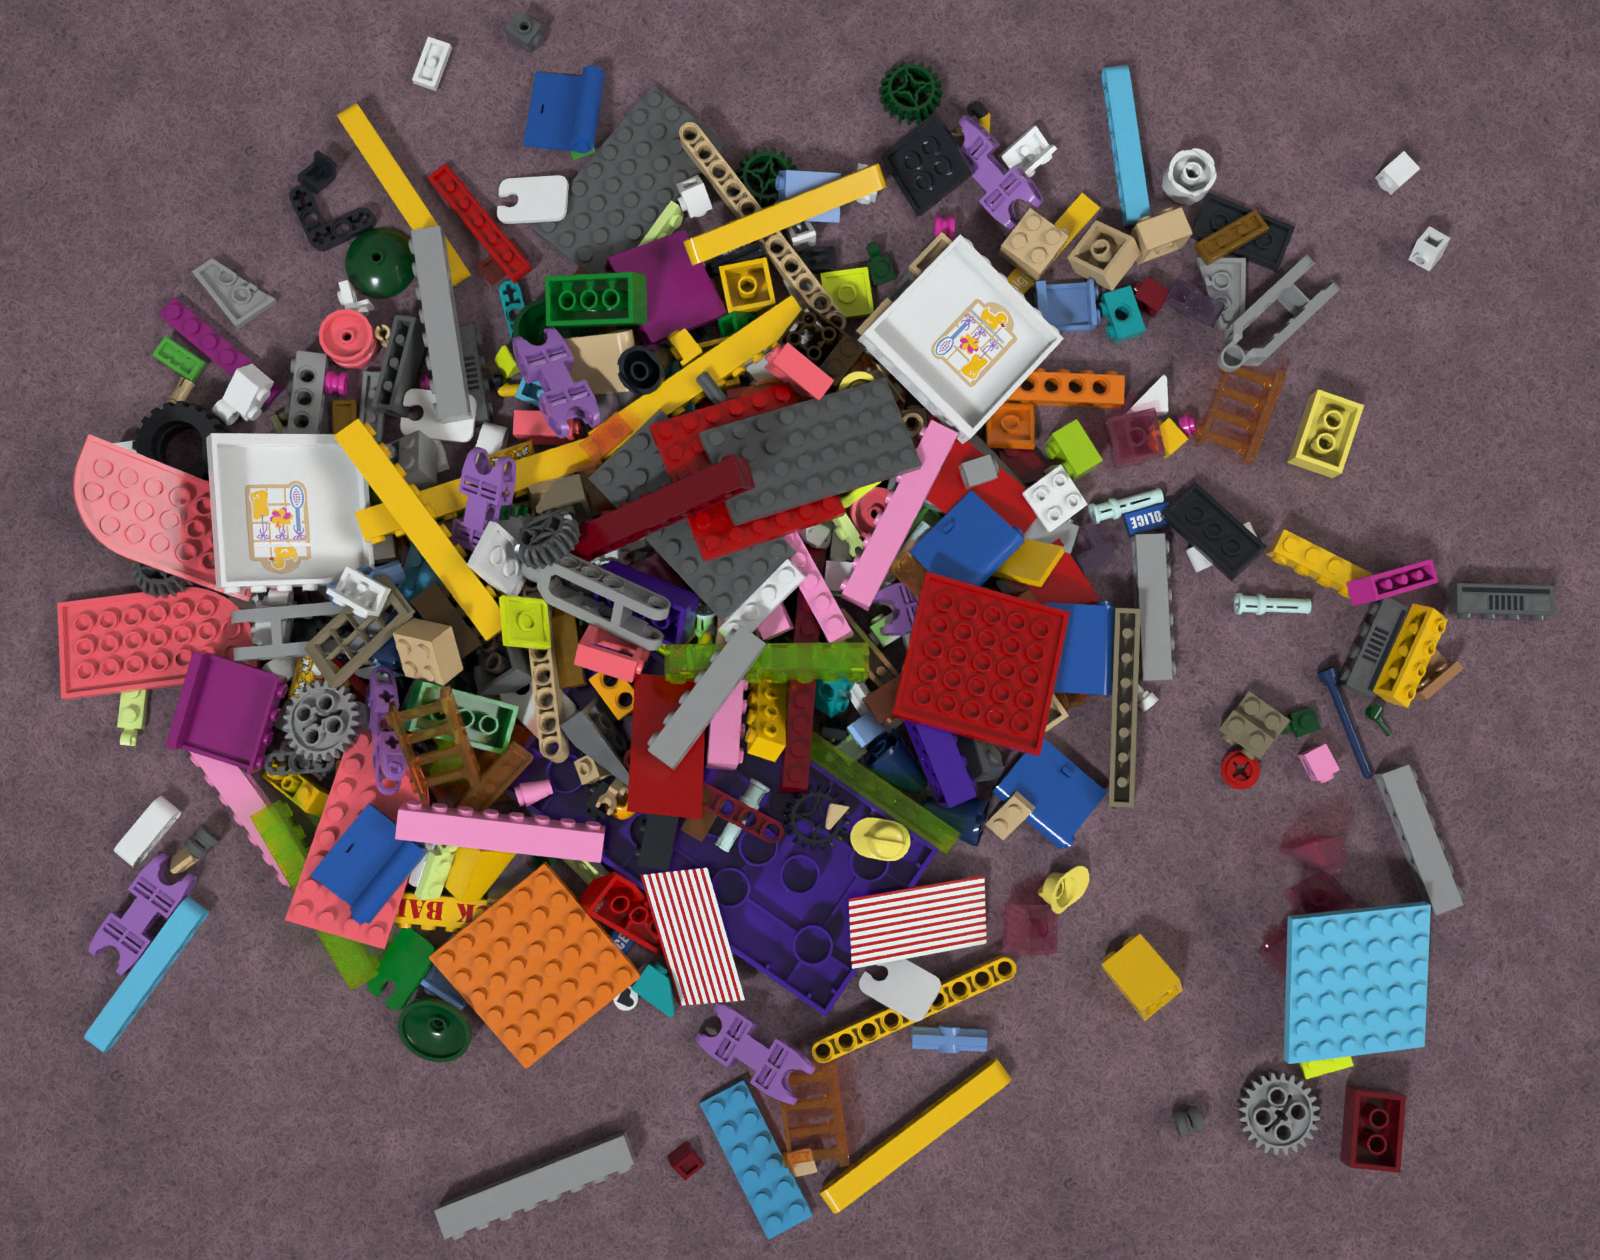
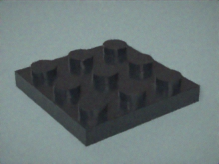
M933 112L881 156L917 216L925 214L975 173L938 112Z

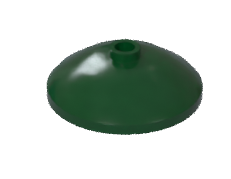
M375 228L362 233L351 243L345 258V269L352 285L362 294L372 298H390L403 292L413 281L415 276L412 263L415 262V255L411 254L409 240L404 235L388 228ZM381 255L379 261H374L375 256Z
M546 299L531 302L520 310L513 325V338L521 336L524 340L536 346L545 343L543 341V330L549 327L546 326ZM554 327L563 338L586 336L584 327Z
M417 999L403 1009L398 1019V1033L403 1044L412 1053L428 1061L449 1062L456 1060L466 1052L472 1039L471 1026L466 1016L456 1006L441 999Z

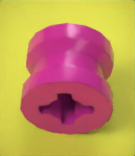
M940 215L934 216V239L942 232L950 240H954V215H949L947 218H942Z
M327 370L324 379L325 394L338 393L340 396L345 397L349 386L348 373L335 374L333 371Z

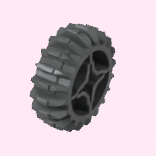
M551 509L547 513L541 512L539 516H533L530 522H525L526 525L519 529L520 533L515 535L516 540L513 542L514 551L518 559L527 568L537 569L540 567L544 569L547 565L552 567L555 562H560L563 557H568V553L575 549L574 545L578 544V538L581 535L577 526L578 523L567 511H561L560 509L553 511Z
M135 561L130 564L135 584L145 594H151L155 598L161 596L167 599L169 594L177 597V591L186 592L185 586L187 584L193 586L191 581ZM154 578H156V579L164 578V580H152V579H154Z

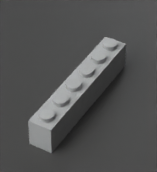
M1136 534L1131 537L1134 607L1135 609H1141L1138 682L1173 680L1172 675L1176 673L1175 661H1172L1171 651H1174V638L1170 636V627L1173 626V614L1169 612L1172 591L1171 588H1168L1167 578H1170L1171 569L1170 565L1166 563V554H1169V541L1165 540V534Z
M741 625L737 630L733 628L725 638L727 642L722 651L720 649L715 651L709 660L712 663L707 671L703 669L694 680L696 683L695 687L691 692L687 690L679 700L681 706L676 712L671 711L663 721V724L666 726L660 734L656 731L647 743L650 746L648 752L672 770L677 768L766 648L765 642Z
M1402 764L1374 774L1423 902L1431 904L1430 914L1438 915L1463 906L1461 899L1463 897L1462 891L1453 879L1454 870L1449 861H1446L1443 853L1445 850L1444 844L1437 837L1434 830L1436 824L1426 809L1427 801L1422 791H1419L1416 781L1418 778L1415 770L1412 767L1410 768L1409 764Z

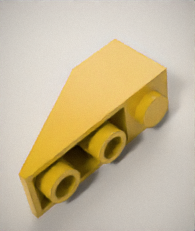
M277 760L272 763V766L276 768L279 766H289L285 761ZM267 771L264 772L262 777L306 813L321 818L330 793L329 790L305 774L271 775Z

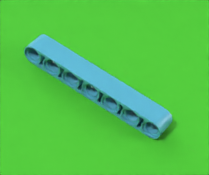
M1128 65L1104 67L1102 69V83L1122 221L1124 226H1133L1137 224L1139 219L1150 216V207Z
M190 897L185 898L179 904L84 1036L85 1040L103 1053L108 1052L114 1046L209 914L206 908Z

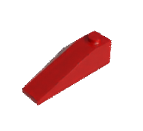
M616 871L593 879L579 898L585 913L662 956L664 953L648 899L637 885Z

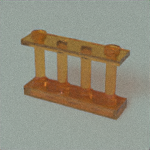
M1239 367L1234 372H1224L1218 368V372H1221L1204 421L1202 425L1199 424L1197 426V430L1194 433V438L1197 439L1194 446L1200 447L1205 440H1209L1238 451L1239 455L1242 456L1239 463L1249 466L1255 462L1287 373L1278 369L1272 375L1264 376L1243 367ZM1230 373L1263 385V388L1266 389L1264 397L1258 399L1225 386ZM1223 395L1254 407L1255 411H1258L1255 420L1252 419L1250 421L1218 409L1221 396ZM1213 418L1246 429L1247 433H1250L1247 442L1244 441L1242 443L1210 431Z
M450 685L440 688V698L436 699V702L398 712L395 701L389 702L388 713H385L386 721L389 728H394L412 779H410L414 794H419L421 802L426 801L427 787L462 777L464 780H469L471 788L481 785V770ZM440 712V714L445 713L447 721H444L445 724L407 734L405 731L404 721ZM448 734V736L453 735L455 743H452L453 746L418 756L414 755L411 744ZM456 756V758L461 757L463 764L460 765V768L423 778L419 766Z
M515 720L509 745L503 753L499 754L486 750L451 788V791L460 797L452 808L458 809L460 806H468L473 808V811L482 812L488 809L532 762L533 755L523 747L533 733Z
M836 1060L826 1062L827 1068H822V1071L814 1072L812 1075L803 1073L789 1075L788 1077L789 1086L823 1081L824 1083H829L830 1093L825 1094V1097L797 1100L795 1105L780 1101L787 1152H782L784 1168L789 1167L790 1174L795 1173L794 1164L834 1158V1161L839 1160L840 1167L850 1166ZM821 1107L832 1109L833 1119H829V1122L789 1128L788 1112ZM823 1133L836 1134L837 1145H832V1148L793 1153L791 1138Z

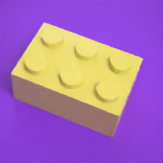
M1319 389L1308 397L1287 463L1330 478L1340 475L1343 471L1364 405Z

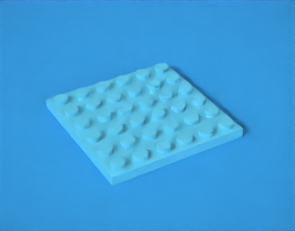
M1424 901L1288 916L1284 1061L1288 1064L1425 1047L1431 904Z

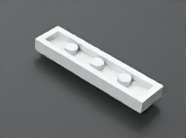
M787 559L718 631L726 638L733 628L737 630L741 625L752 633L807 577L790 559Z

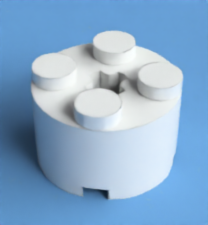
M1197 148L1178 152L1164 172L1163 190L1173 201L1180 204L1192 205L1200 201L1216 180L1213 158L1207 152Z

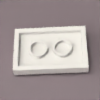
M489 521L467 566L500 594L518 596L527 578L521 571L522 562L514 551L513 542L516 539L498 523Z

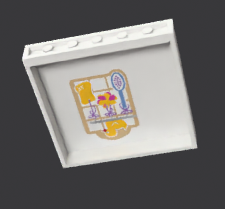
M960 234L862 334L858 341L943 426L957 432V439L964 444L971 439L1064 338L1054 325L1049 324L1043 318L1042 313L1037 308L1032 307L1025 300V296L1020 291L1015 290L1008 283V279L1002 273H998L991 266L989 259L980 255L974 249L972 242Z
M211 433L206 438L216 590L224 589L225 594L241 593L240 589L251 588V593L267 592V588H277V592L293 591L292 587H302V591L318 590V586H326L325 584L340 580L346 566L354 569L366 566L375 568L373 545L371 542H365L355 515L356 511L370 507L369 484L333 437L335 434Z

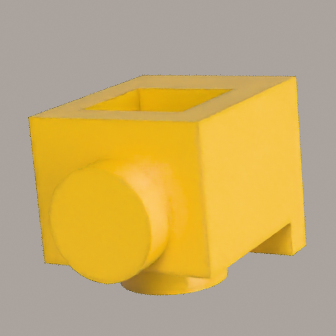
M685 328L681 331L676 330L672 332L667 338L672 346L669 350L677 361L682 359L680 361L682 368H685L704 355L702 349Z

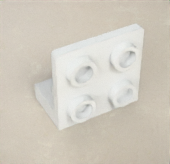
M1061 464L1048 467L1044 470L1045 476L1022 492V495L1047 532H1052L1088 505Z

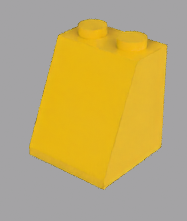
M458 846L456 851L453 852L455 857L444 887L460 903L478 901L484 896L517 853Z
M1139 934L1136 937L1133 935L1126 939L1122 944L1124 947L1118 952H1110L1103 959L1102 967L1145 1022L1183 990L1177 975L1144 937Z

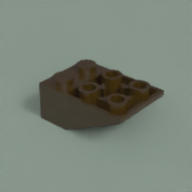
M807 303L777 341L780 346L788 342L831 377L834 382L829 389L834 393L839 388L842 379L853 370L863 357L866 349L865 346Z

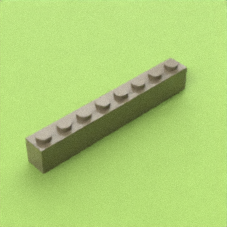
M1115 608L1108 790L1109 807L1134 808L1141 609Z

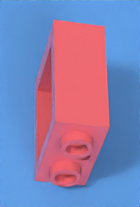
M788 342L783 346L777 345L765 358L768 363L764 368L782 383L789 382L793 392L804 401L814 398L819 401L834 382L831 377Z
M514 410L513 435L519 443L531 440L532 445L562 446L583 439V425H580V420L577 418L569 419L567 421L569 436L559 438L549 427L541 411Z
M589 624L578 643L574 665L632 683L636 674L641 675L651 650L643 649ZM596 644L633 655V657L596 646Z

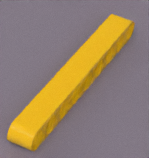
M357 102L338 113L337 117L412 230L438 226ZM446 238L454 287L470 277L471 274Z
M876 163L684 240L683 243L691 264L695 265L887 187L880 165Z
M1000 955L942 981L940 990L943 996L942 1001L939 1004H932L924 1018L1011 979L1016 973V964L1009 957ZM1003 961L1009 962V971L1000 974L998 972L999 963ZM981 971L986 972V982L977 984L975 982L976 974ZM956 982H963L965 984V990L961 994H955L952 991V987ZM886 1006L815 1039L811 1048L812 1056L819 1063H826L915 1022ZM888 1013H895L898 1018L896 1023L888 1025L884 1022V1017ZM864 1024H873L875 1031L871 1035L863 1034L861 1028ZM847 1033L852 1036L850 1044L842 1045L839 1043L838 1040L842 1034ZM826 1044L829 1046L830 1051L826 1055H819L816 1052L817 1046Z
M993 1058L823 1186L819 1194L834 1214L840 1212L1004 1088L1012 1078L999 1060Z

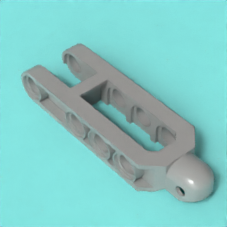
M1306 255L1224 332L1225 348L1217 357L1219 368L1224 372H1234L1242 365L1258 367L1341 288L1331 281L1315 297L1309 300L1294 285L1315 264ZM1275 300H1278L1293 317L1259 349L1252 348L1246 353L1237 344L1243 338L1242 331Z
M568 553V557H563L560 562H555L552 567L547 565L544 569L540 567L537 569L527 568L525 564H521L523 575L537 583V589L547 604L643 649L654 651L661 648L664 638L663 633L650 626L648 622L633 616L632 610L653 620H664L668 617L671 606L670 601L664 596ZM557 576L613 601V608L605 605L603 601L598 602L585 596L584 592H577L562 585L563 583L560 582Z
M331 602L231 611L232 624L236 625V623L271 622L272 645L234 648V661L245 662L308 656L304 650L308 642L283 644L282 621H288V618L313 619V616L335 617L345 607L339 604L333 606ZM383 612L380 617L386 622L391 614ZM356 614L353 615L359 626L367 619ZM375 620L364 632L372 640L378 634L381 627ZM359 635L347 647L351 652H359L366 644ZM335 639L327 640L321 648L327 655L337 648L339 644Z

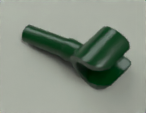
M1371 704L1366 710L1365 715L1372 721H1375L1386 736H1390L1392 732L1383 719L1380 718L1384 709L1377 704Z

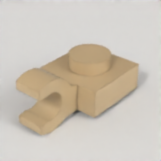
M616 777L606 793L599 797L596 807L599 808L602 803L608 804L610 808L606 814L611 815L617 806L616 798L622 799L628 791V786Z

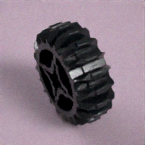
M809 784V793L805 794L801 791L799 793L802 796L799 798L791 794L790 797L796 801L794 805L789 802L785 803L787 808H791V812H783L782 816L790 817V821L783 822V826L791 825L792 829L787 831L786 835L791 836L795 833L797 836L792 842L796 844L801 839L803 841L801 849L804 850L807 843L811 844V852H815V845L820 844V850L824 852V843L828 842L829 846L834 848V843L831 841L834 837L839 842L843 840L837 834L839 831L847 834L848 830L841 826L842 823L850 824V819H843L842 816L835 823L834 830L828 836L818 839L819 829L826 823V820H823L822 823L819 821L820 824L816 826V831H814L813 820L803 816L813 814V811H816L817 804H819V814L826 818L827 815L822 811V797L833 804L845 805L847 802L846 800H841L839 803L836 801L840 796L839 792H836L833 797L829 794L832 791L830 786L827 787L824 793L821 792L822 784H818L817 791H813L812 784ZM815 797L814 806L811 811L796 812L798 806L805 799ZM848 809L844 814H849L850 810ZM795 819L807 821L811 825L810 838L799 831Z

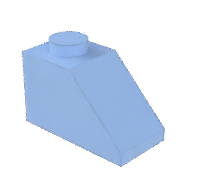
M868 711L849 725L846 730L857 745L862 748L885 731L882 727L885 723L877 724Z

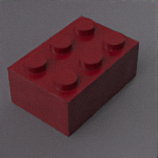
M1346 1085L1341 1162L1350 1168L1401 1172L1406 1096L1396 1090Z

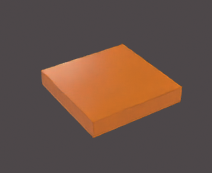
M1003 403L985 422L986 445L989 448L1034 450V404Z

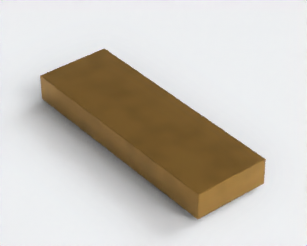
M1255 209L1195 243L1194 249L1206 266L1268 232L1269 227Z
M569 613L551 617L560 688L566 690L587 685L585 668L574 665L578 643L581 640L578 618Z

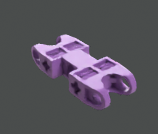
M963 115L959 120V124L963 128L962 132L965 139L960 149L975 171L972 177L987 192L979 202L993 218L1005 227L1013 230L1019 223L1015 217L1017 214L1014 211L1016 200L1029 201L1035 207H1039L1043 203V198L1034 182L1019 165L1013 166L1009 171L1003 167L992 154L1000 144L983 126L972 118Z
M554 327L545 328L543 330L545 343L539 346L530 344L521 336L514 337L512 343L517 366L527 384L539 381L544 393L540 394L538 406L553 432L559 438L569 436L567 421L571 418L581 419L585 424H589L591 428L599 426L600 412L596 398L586 379L576 383L573 382L568 371L572 370L574 357L559 332Z
M475 447L468 453L462 469L459 492L468 495L465 516L464 518L454 519L452 536L450 538L454 546L459 543L468 555L464 558L467 563L489 521L498 523L501 506L512 505L516 483L515 461L510 457L502 456L497 460L495 467L491 469L488 452L480 447ZM479 454V458L476 464V457Z
M915 579L895 583L878 591L873 603L879 602L880 605H886L893 612L892 622L880 628L882 636H902L911 632L920 594Z
M377 666L372 670L370 684L365 690V707L368 729H371L374 748L372 760L376 786L382 794L392 795L398 792L401 786V778L404 777L407 771L404 734L403 731H400L397 713L399 699L395 674L389 667ZM384 672L388 675L389 680L387 682H380L376 679L375 674ZM387 728L390 731L384 732L381 729ZM384 778L394 780L396 786L392 789H387L382 785V780Z
M165 853L158 855L144 867L127 889L137 896L125 914L120 911L111 912L97 930L90 944L89 953L94 957L102 953L109 945L118 949L120 959L116 973L122 977L131 972L155 939V936L149 933V931L156 923V920L161 915L170 918L179 904L190 896L197 882V876L190 872L181 882L177 881L173 885L170 884L165 877V869L170 857Z
M715 1003L712 1009L718 1013L717 1016L721 1020V1031L714 1037H708L698 1032L695 1037L696 1042L707 1054L726 1067H735L738 1060L756 1071L750 1081L752 1085L770 1097L795 1105L798 1098L789 1087L788 1077L792 1071L799 1069L812 1075L816 1069L815 1065L800 1050L783 1039L775 1038L773 1044L769 1046L754 1036L755 1031L760 1025L758 1022L737 1009L721 1003Z

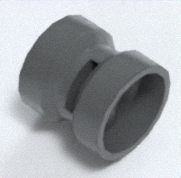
M202 824L196 830L194 837H189L184 842V845L194 856L204 859L209 852L208 850L216 846L221 839L210 827Z
M1196 1105L1188 1107L1187 1111L1184 1112L1178 1110L1171 1113L1176 1131L1180 1137L1188 1135L1190 1131L1199 1132L1205 1129L1201 1113Z

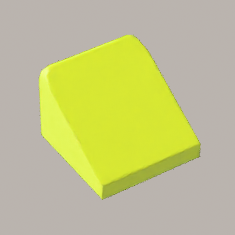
M502 346L494 361L504 378L508 379L520 372L508 347Z

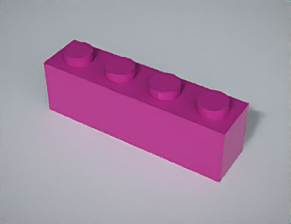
M1429 559L1348 581L1346 584L1352 606L1435 584L1438 583L1433 561Z

